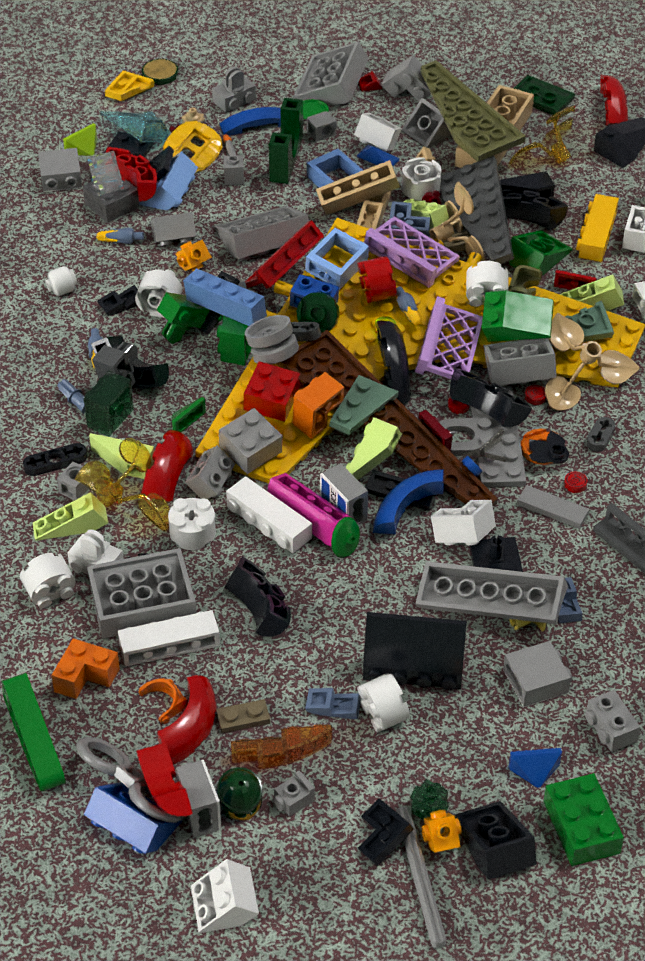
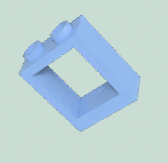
M334 228L306 256L305 271L326 283L339 286L340 290L358 271L357 263L368 260L369 246ZM334 245L353 255L342 268L322 258Z

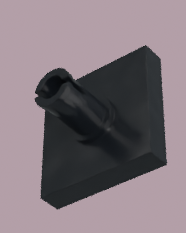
M498 535L497 538L493 536L491 539H481L478 544L469 545L474 567L523 572L515 537L503 538Z

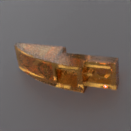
M332 725L292 726L281 728V737L231 741L232 763L258 761V769H266L299 761L332 743Z

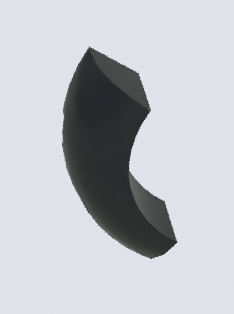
M502 190L507 219L526 220L550 231L559 226L566 217L568 205L554 197L547 199L540 197L538 192L524 190L523 194L511 193V190Z
M377 321V340L384 366L387 367L384 370L385 386L399 391L397 399L402 404H405L411 399V383L408 357L402 332L396 324L390 321Z
M122 335L111 336L93 342L91 345L96 354L104 345L117 349L124 339ZM137 357L132 362L135 379L133 387L148 389L167 383L169 379L168 363L151 365L139 360Z
M459 368L454 369L450 383L451 399L486 413L500 423L502 427L519 425L526 420L532 410L530 405L520 397L514 399V396L508 393V389L496 383L489 385L488 382L481 379V376Z
M242 556L224 588L236 595L249 608L256 622L255 634L264 637L279 635L289 626L291 620L290 607L286 606L283 601L285 595L277 584H271L265 578L266 573Z

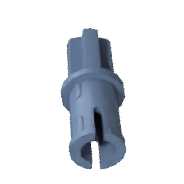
M63 379L58 383V389L67 397L70 404L73 403L83 414L93 408V403L82 394L80 389H76L68 380Z

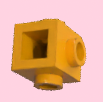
M203 239L193 244L189 241L181 245V250L175 253L179 266L185 271L189 269L194 271L196 268L200 269L203 267L202 262L212 258Z
M446 810L431 812V817L423 818L425 825L421 826L422 836L425 842L428 841L431 851L436 853L461 847L458 834H461V825L458 818L455 819V816L446 813Z

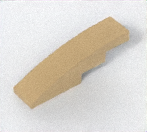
M392 191L366 201L364 200L357 225L376 230L381 224Z

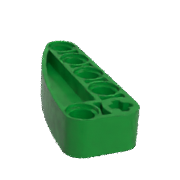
M27 673L2 680V692L8 712L40 791L43 792L66 784L63 769Z

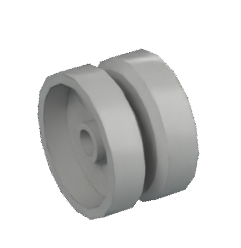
M269 316L247 327L245 336L248 345L252 347L251 354L255 363L258 364L260 361L267 364H275L290 358L298 351L299 345L295 334L292 333L293 327L288 316Z

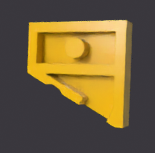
M122 71L105 89V96L123 101L154 87V79Z

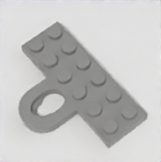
M505 386L504 388L509 390L508 393L513 395L512 386ZM470 406L471 418H453L439 421L452 435L460 431H466L473 435L474 438L468 442H452L451 453L453 455H477L478 466L483 471L479 475L480 481L486 487L526 486L518 425L502 427L491 416Z

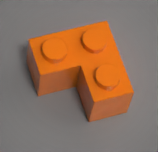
M326 372L319 377H315L308 386L298 390L293 397L292 424L309 438H314L327 427L328 413L343 402L344 386Z
M73 638L51 675L54 692L77 699L86 681L110 687L120 670L118 652Z

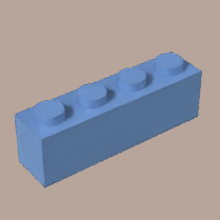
M197 268L183 280L188 301L248 326L267 316L265 299L260 294Z

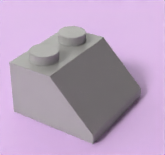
M421 98L402 127L403 132L426 148L444 140L451 134L439 109Z
M193 212L155 217L150 221L155 243H160V246L172 245V241L180 240V243L192 242V238L196 237Z

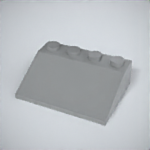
M354 42L312 55L293 98L302 99L303 101L317 99L331 106L349 103L368 61V57L360 42Z
M284 206L216 225L214 229L231 256L239 260H247L254 254L264 255L269 253L271 249L276 248L278 250L309 221L306 213L289 206Z
M181 548L87 566L102 639L118 636L117 630L128 627H136L174 617L196 614V601Z

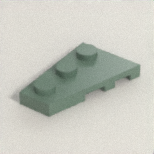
M602 300L595 303V306L589 309L585 307L579 310L578 314L565 316L582 328L584 331L583 342L613 338L614 330Z
M358 375L343 402H341L331 418L329 427L350 435L368 421V417L376 411H381L390 400H395L398 397L399 391Z

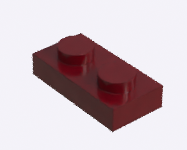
M427 410L419 412L418 420L451 452L453 440L451 432L445 429L438 419Z

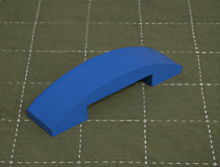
M260 107L236 113L220 123L222 133L228 136L241 134L242 128L277 123L281 127V108Z

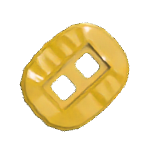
M187 121L179 125L170 134L163 145V150L170 146L174 149L173 157L183 151V149L193 152V157L189 159L198 167L195 172L197 173L205 170L216 160L222 150V140L220 135L206 124L198 121ZM194 137H197L200 140H202L204 144L201 147H198L195 144H193L191 140Z

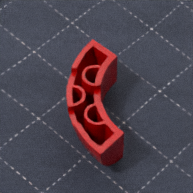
M600 75V94L603 97H607L605 100L606 126L628 121L626 93L621 82L613 76Z
M107 147L104 156L106 178L130 182L138 189L139 202L152 198L156 193L157 173L155 168H152L150 165V161L142 155H132L130 150Z
M176 430L167 431L163 435L165 441L162 444H157L152 455L155 462L150 469H147L140 497L161 501L173 500L181 471L188 459L193 456V447L190 440L185 434Z
M195 675L187 677L188 695L190 698L186 709L175 722L157 731L158 743L166 742L173 765L193 754L203 740H206L214 725L216 698L210 680L205 676Z
M166 742L137 750L145 781L157 806L165 813L173 816L193 814L186 788L182 786L180 781L175 783L173 778H176V772Z

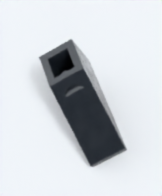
M547 171L500 180L502 190H511V193L523 194L524 190L538 192L540 197L549 199V197H554L555 184Z

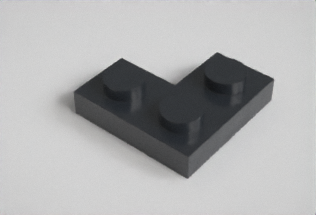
M378 798L361 816L375 831L358 847V850L377 867L414 828L408 821Z

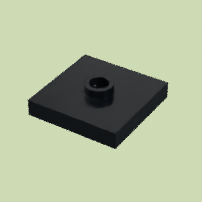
M170 146L150 161V165L156 170L157 181L169 173L174 149Z

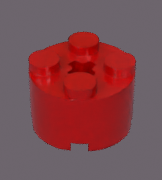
M387 256L357 263L359 273L362 275L359 277L360 286L362 289H366L364 294L367 304L397 296L396 283L392 277L393 270Z

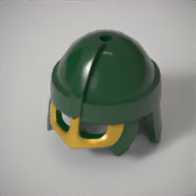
M243 767L227 770L220 777L215 791L220 805L223 807L224 815L228 819H251L262 806L263 789L259 777L253 771Z

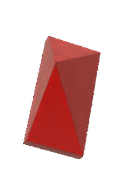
M556 270L554 287L572 290L594 282L597 278Z

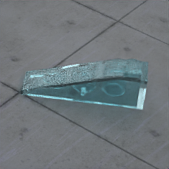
M100 111L99 115L141 142H165L170 136V132L164 122L156 117V114L153 112Z

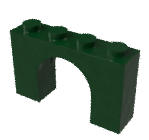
M284 97L280 109L281 131L280 133L273 132L269 142V182L289 184L303 139V100Z

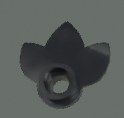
M553 431L548 434L546 441L529 440V448L532 451L529 458L537 463L552 462L562 464L569 458L565 440Z

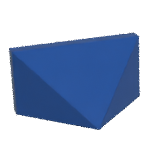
M367 145L357 154L358 158L375 165L390 160L392 166H394L399 161V158L370 145Z
M561 748L510 752L509 770L535 787H541L560 766L562 750Z

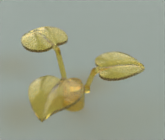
M575 105L555 113L546 121L547 125L553 122L554 128L545 136L548 137L554 133L558 141L551 146V151L540 142H533L519 149L511 158L509 165L513 163L519 154L537 147L548 153L549 157L554 156L558 165L571 158V154L563 143L560 131L570 130L573 118L571 117L557 125L559 118L570 112H575Z
M126 438L120 443V455L125 462L131 465L115 483L110 478V471L107 466L99 461H90L79 470L75 480L86 485L96 493L97 499L105 507H110L115 502L121 504L125 501L141 498L138 501V505L144 516L162 531L166 532L168 530L170 508L160 495L150 493L146 496L142 493L122 498L124 489L120 483L134 467L139 472L144 473L151 466V455L140 441Z

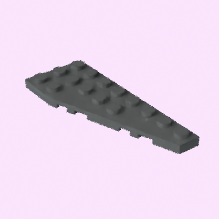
M491 156L480 162L465 165L460 169L441 175V190L444 203L451 201L458 211L460 210V206L457 204L454 196L455 184L458 181L470 194L474 204L473 213L468 215L464 211L459 215V218L470 236L473 235L478 240L489 260L500 264L513 260L512 244L495 157Z

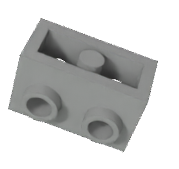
M217 445L203 452L185 483L201 499L216 498L223 491L222 486L231 477V471L236 463Z
M615 690L588 700L585 712L586 720L589 725L594 726L601 743L606 744L611 752L638 742L640 726Z

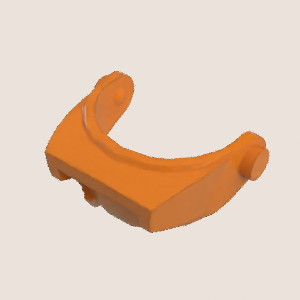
M160 678L149 681L139 688L138 693L141 697L150 692L158 691L169 694L173 698L171 707L158 719L161 724H167L172 717L180 713L187 706L188 701L172 679Z

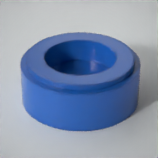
M469 456L462 460L461 463L473 475L478 477L483 472Z

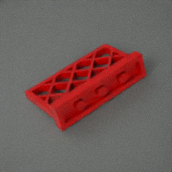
M312 220L308 221L245 281L247 289L261 283L266 289L270 288L324 237Z

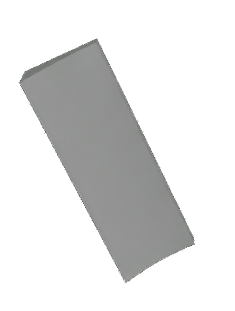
M426 561L415 604L419 608L557 624L568 585L564 576Z

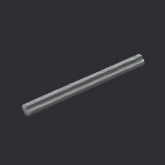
M406 806L403 808L399 807L396 812L414 828L403 840L430 941L433 948L444 947L446 945V936L411 811Z

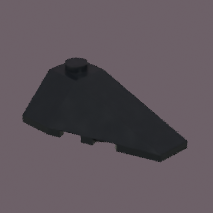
M640 117L605 127L596 133L594 152L624 168L637 158L638 153L644 147L645 118Z

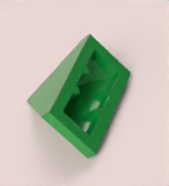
M200 397L172 414L173 430L182 433L206 413L205 398Z

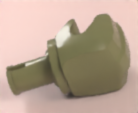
M525 265L516 267L511 278L509 291L535 296L536 288L529 287L539 285L542 271Z

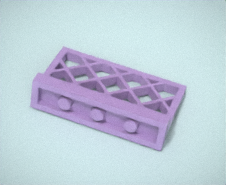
M395 216L376 230L370 228L366 231L364 243L369 246L371 253L378 257L387 256L392 266L428 288L434 284L436 277L458 262L460 258L458 254ZM396 225L401 229H391V227ZM393 235L403 236V239L393 238ZM407 236H414L417 239H408ZM409 245L419 246L420 249L410 248ZM424 246H430L433 249H424ZM426 255L436 256V259H428ZM440 256H447L450 259H441Z
M437 296L431 311L415 372L423 375L424 371H428L451 379L454 372L453 368L460 366L462 370L470 372L483 316L444 304L445 299ZM445 312L453 314L456 319L449 321ZM471 320L477 322V325L470 328L465 321ZM460 323L464 330L457 332L453 325ZM448 327L452 335L445 337L441 330ZM468 334L472 341L465 343L461 336ZM456 339L461 346L453 348L449 341ZM444 343L448 350L441 353L437 345ZM464 350L468 357L461 359L457 352ZM452 354L456 362L449 364L445 357ZM439 359L444 366H434L432 361Z

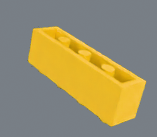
M595 194L594 200L589 202L588 213H586L584 225L586 226H582L580 238H578L576 250H579L578 258L603 262L617 214L619 198Z

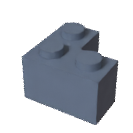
M392 201L389 220L395 216L429 237L430 217L411 216L412 203ZM396 225L391 227V229H401ZM393 235L395 238L403 239V236ZM407 236L408 239H417L414 236Z

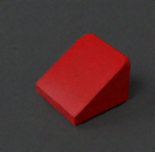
M373 70L361 77L358 82L362 92L383 89Z

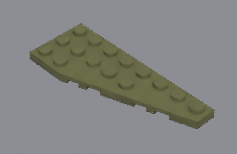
M437 60L421 66V74L455 143L477 162L525 142L526 136Z

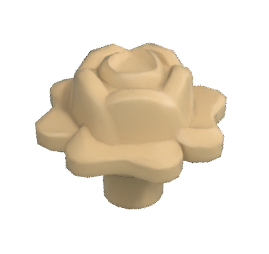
M190 108L189 112L182 116L183 123L187 121H198L200 123L205 121L204 114L198 113L196 108Z

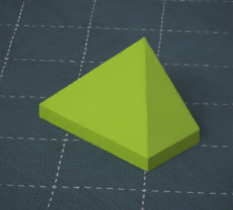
M93 123L64 138V149L77 148L78 155H94L97 143L96 125Z

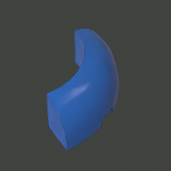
M444 469L417 473L397 484L386 495L379 506L373 524V533L396 534L398 522L405 512V508L410 503L427 496L443 494Z

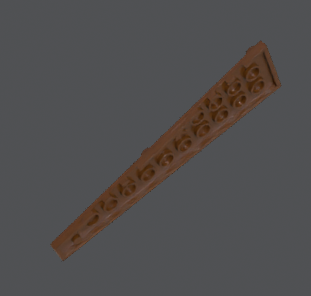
M328 330L322 332L318 339L306 341L299 345L298 351L290 358L276 363L281 368L300 373V383L304 386H308L315 377H319L326 372L344 386V398L358 375L382 384ZM397 398L386 403L381 411H376L368 417V421L360 426L365 430L367 424L371 423L373 418H377L398 427L402 435L394 449L396 454L421 472L444 469V489L465 505L470 500H492V506L497 504L498 498Z

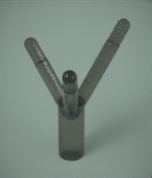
M504 430L498 431L482 447L463 453V459L466 456H469L472 460L486 457L506 462L507 458L485 453V451L502 441L500 436L504 433Z

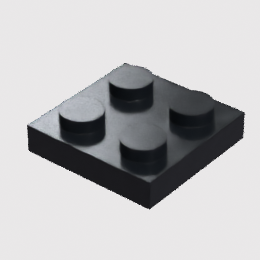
M118 131L108 147L130 150L132 155L146 157L154 145V139Z

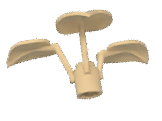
M458 181L455 184L454 196L457 204L460 206V210L458 211L451 201H446L444 205H446L449 219L430 229L431 239H437V242L439 240L442 242L447 240L449 243L451 241L463 240L465 241V249L468 256L471 252H475L473 257L475 258L477 253L482 256L481 261H485L482 246L473 235L469 236V238L467 236L452 237L454 234L453 227L457 232L463 231V224L459 215L464 211L470 215L474 210L470 194Z
M560 313L554 316L551 338H549L551 344L561 352H565L570 348L573 351L582 349L580 352L582 363L569 382L560 376L551 378L547 382L545 396L553 410L564 411L578 403L581 391L572 383L585 364H593L597 360V364L602 366L600 370L601 376L611 384H621L639 370L640 367L632 359L618 351L607 350L601 354L602 348L595 341L581 345L584 340L582 328L576 322L564 317Z

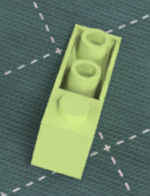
M407 199L403 201L412 203L411 216L430 217V229L449 219L446 205H440L437 202L428 203L425 200L415 201L414 199Z
M614 275L560 294L595 306V303L602 300L606 311L624 305L623 292Z
M373 418L372 422L367 424L364 430L365 436L362 442L357 444L352 462H349L346 466V469L357 480L393 453L402 435L398 427L377 418Z
M92 433L89 435L91 450L124 475L145 479L147 469H150L155 462L152 458L154 446Z
M90 492L33 522L35 540L83 534L88 530H97L108 524L106 507Z

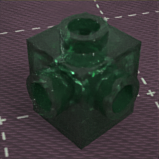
M425 779L421 786H416L410 796L412 800L411 813L420 819L431 817L430 813L434 811L446 810L447 812L450 805L447 802L448 790L441 784L433 783L428 779Z

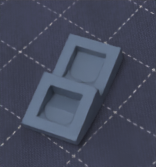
M565 578L568 589L562 602L558 623L582 621L583 613L577 601V590L572 578Z
M311 688L308 691L305 709L306 712L316 715L358 719L361 697L359 693L335 694L333 688Z

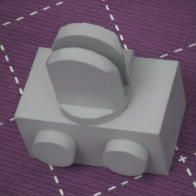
M235 66L230 67L225 72L226 80L222 81V84L212 88L213 102L225 113L256 100V85L246 78L244 73Z

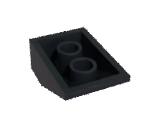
M501 801L454 815L455 819H459L461 835L477 867L488 879L499 878L504 874L522 871L527 867L537 865L535 837Z

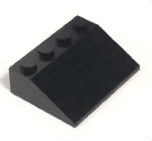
M367 612L363 680L371 681L389 673L393 675L398 685L411 684L422 688L430 686L442 687L446 690L461 689L467 621Z

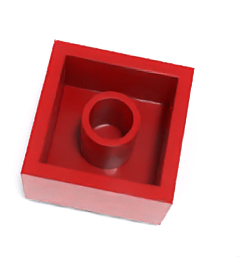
M259 361L244 392L243 410L250 411L255 408L262 416L285 422L293 406V397L300 390V373Z

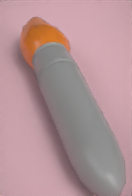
M224 134L223 143L226 146L228 155H236L232 139L227 134Z

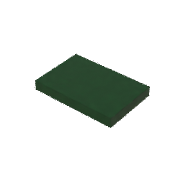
M527 75L513 88L534 94L533 107L557 116L575 98V93Z

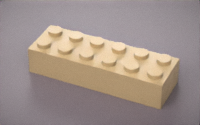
M498 85L487 104L521 131L532 114L534 94ZM459 145L456 147L455 167L462 168L465 165L477 162ZM508 150L494 155L497 166Z

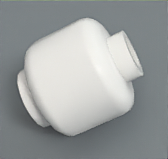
M62 266L49 271L48 279L45 280L49 292L53 291L56 296H61L74 291L77 279L72 269L69 270L66 266Z

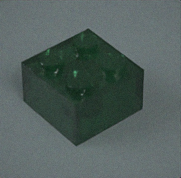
M108 371L85 394L84 404L87 428L110 437L134 410L130 379Z

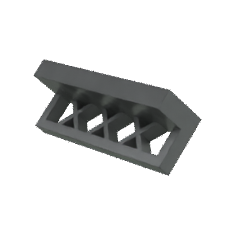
M613 503L609 504L605 519L594 525L593 531L645 573V529Z

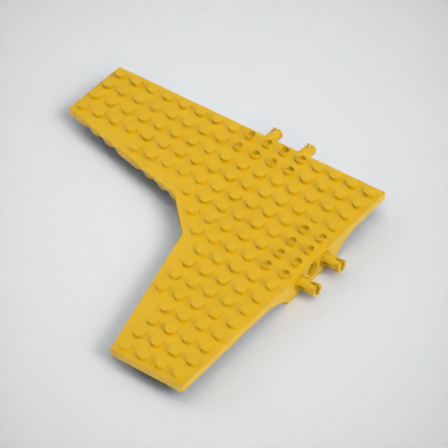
M336 218L327 235L334 228H337L353 238L364 242L366 231L369 228ZM439 240L438 243L444 246V243ZM334 245L322 258L342 268L353 255ZM409 245L410 248L420 249L419 246ZM369 251L368 260L378 258V256ZM471 252L466 262L461 260L456 262L436 277L434 284L429 288L391 265L393 270L392 277L395 280L396 288L402 287L405 292L414 298L422 319L421 324L418 326L410 322L399 308L397 303L398 296L367 304L364 294L366 289H362L360 286L359 277L362 275H360L358 270L339 290L337 305L339 306L340 316L336 326L329 332L379 381H383L384 370L387 367L384 366V361L381 357L376 326L377 321H390L396 324L402 332L409 370L416 369L431 311L437 296L445 299L444 304L483 316L484 305L478 307L471 306L466 297L467 269L471 265L472 268L477 266V263L481 262L482 256L477 253L475 258H473L475 252ZM426 255V258L436 259V256ZM440 256L441 259H450L447 256ZM304 271V273L302 274L322 281L321 279L313 276L312 274ZM277 280L273 290L274 293L287 296L288 299L278 314L266 310V317L285 315L290 318L291 322H298L297 308L290 306L292 284ZM537 286L529 287L536 288L535 296L553 299V318L557 313L564 317L567 315L573 316L585 307L587 309L593 307L592 305ZM606 311L614 330L613 338L592 341L600 344L602 348L601 354L607 350H615L632 359L645 330V324ZM445 312L449 321L456 319L453 314ZM465 321L470 328L477 325V322ZM460 323L453 325L457 332L464 330ZM481 326L472 363L482 364L483 368H487L483 345L509 341L488 342ZM448 327L441 330L445 337L452 335ZM468 334L461 336L465 343L472 341ZM456 339L449 341L453 348L461 346ZM297 341V342H298V345H301V344L305 343L306 341ZM444 343L437 345L441 353L448 350ZM552 346L556 359V376L571 379L582 363L580 359L582 349L573 351L570 348L565 352H561ZM464 350L457 352L461 359L468 357ZM452 354L445 357L448 362L455 360ZM253 357L195 451L196 457L200 458L204 451L217 445L219 446V429L248 412L243 410L244 392L257 366ZM597 360L593 364H585L573 381L585 380L589 381L592 385L619 387L620 385L611 384L601 376L600 370L602 366L597 364ZM300 383V389H304L306 386ZM293 406L285 422L263 416L283 435L282 452L249 474H246L237 464H235L232 470L268 484L272 477L284 473L289 475L295 469V466L300 461H303L308 456V453L314 447L316 448L322 442V439L334 430V428L329 427V424L337 409L334 408L328 413L327 427L312 439L292 424Z

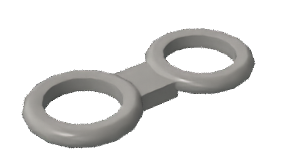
M84 737L78 740L76 750L79 756L93 768L105 774L115 776L129 788L128 794L132 802L139 809L153 818L164 822L176 823L183 820L184 816L167 814L144 798L141 793L151 795L144 775L131 764L130 759L123 751L95 737ZM89 748L108 754L119 765L105 762L94 755Z

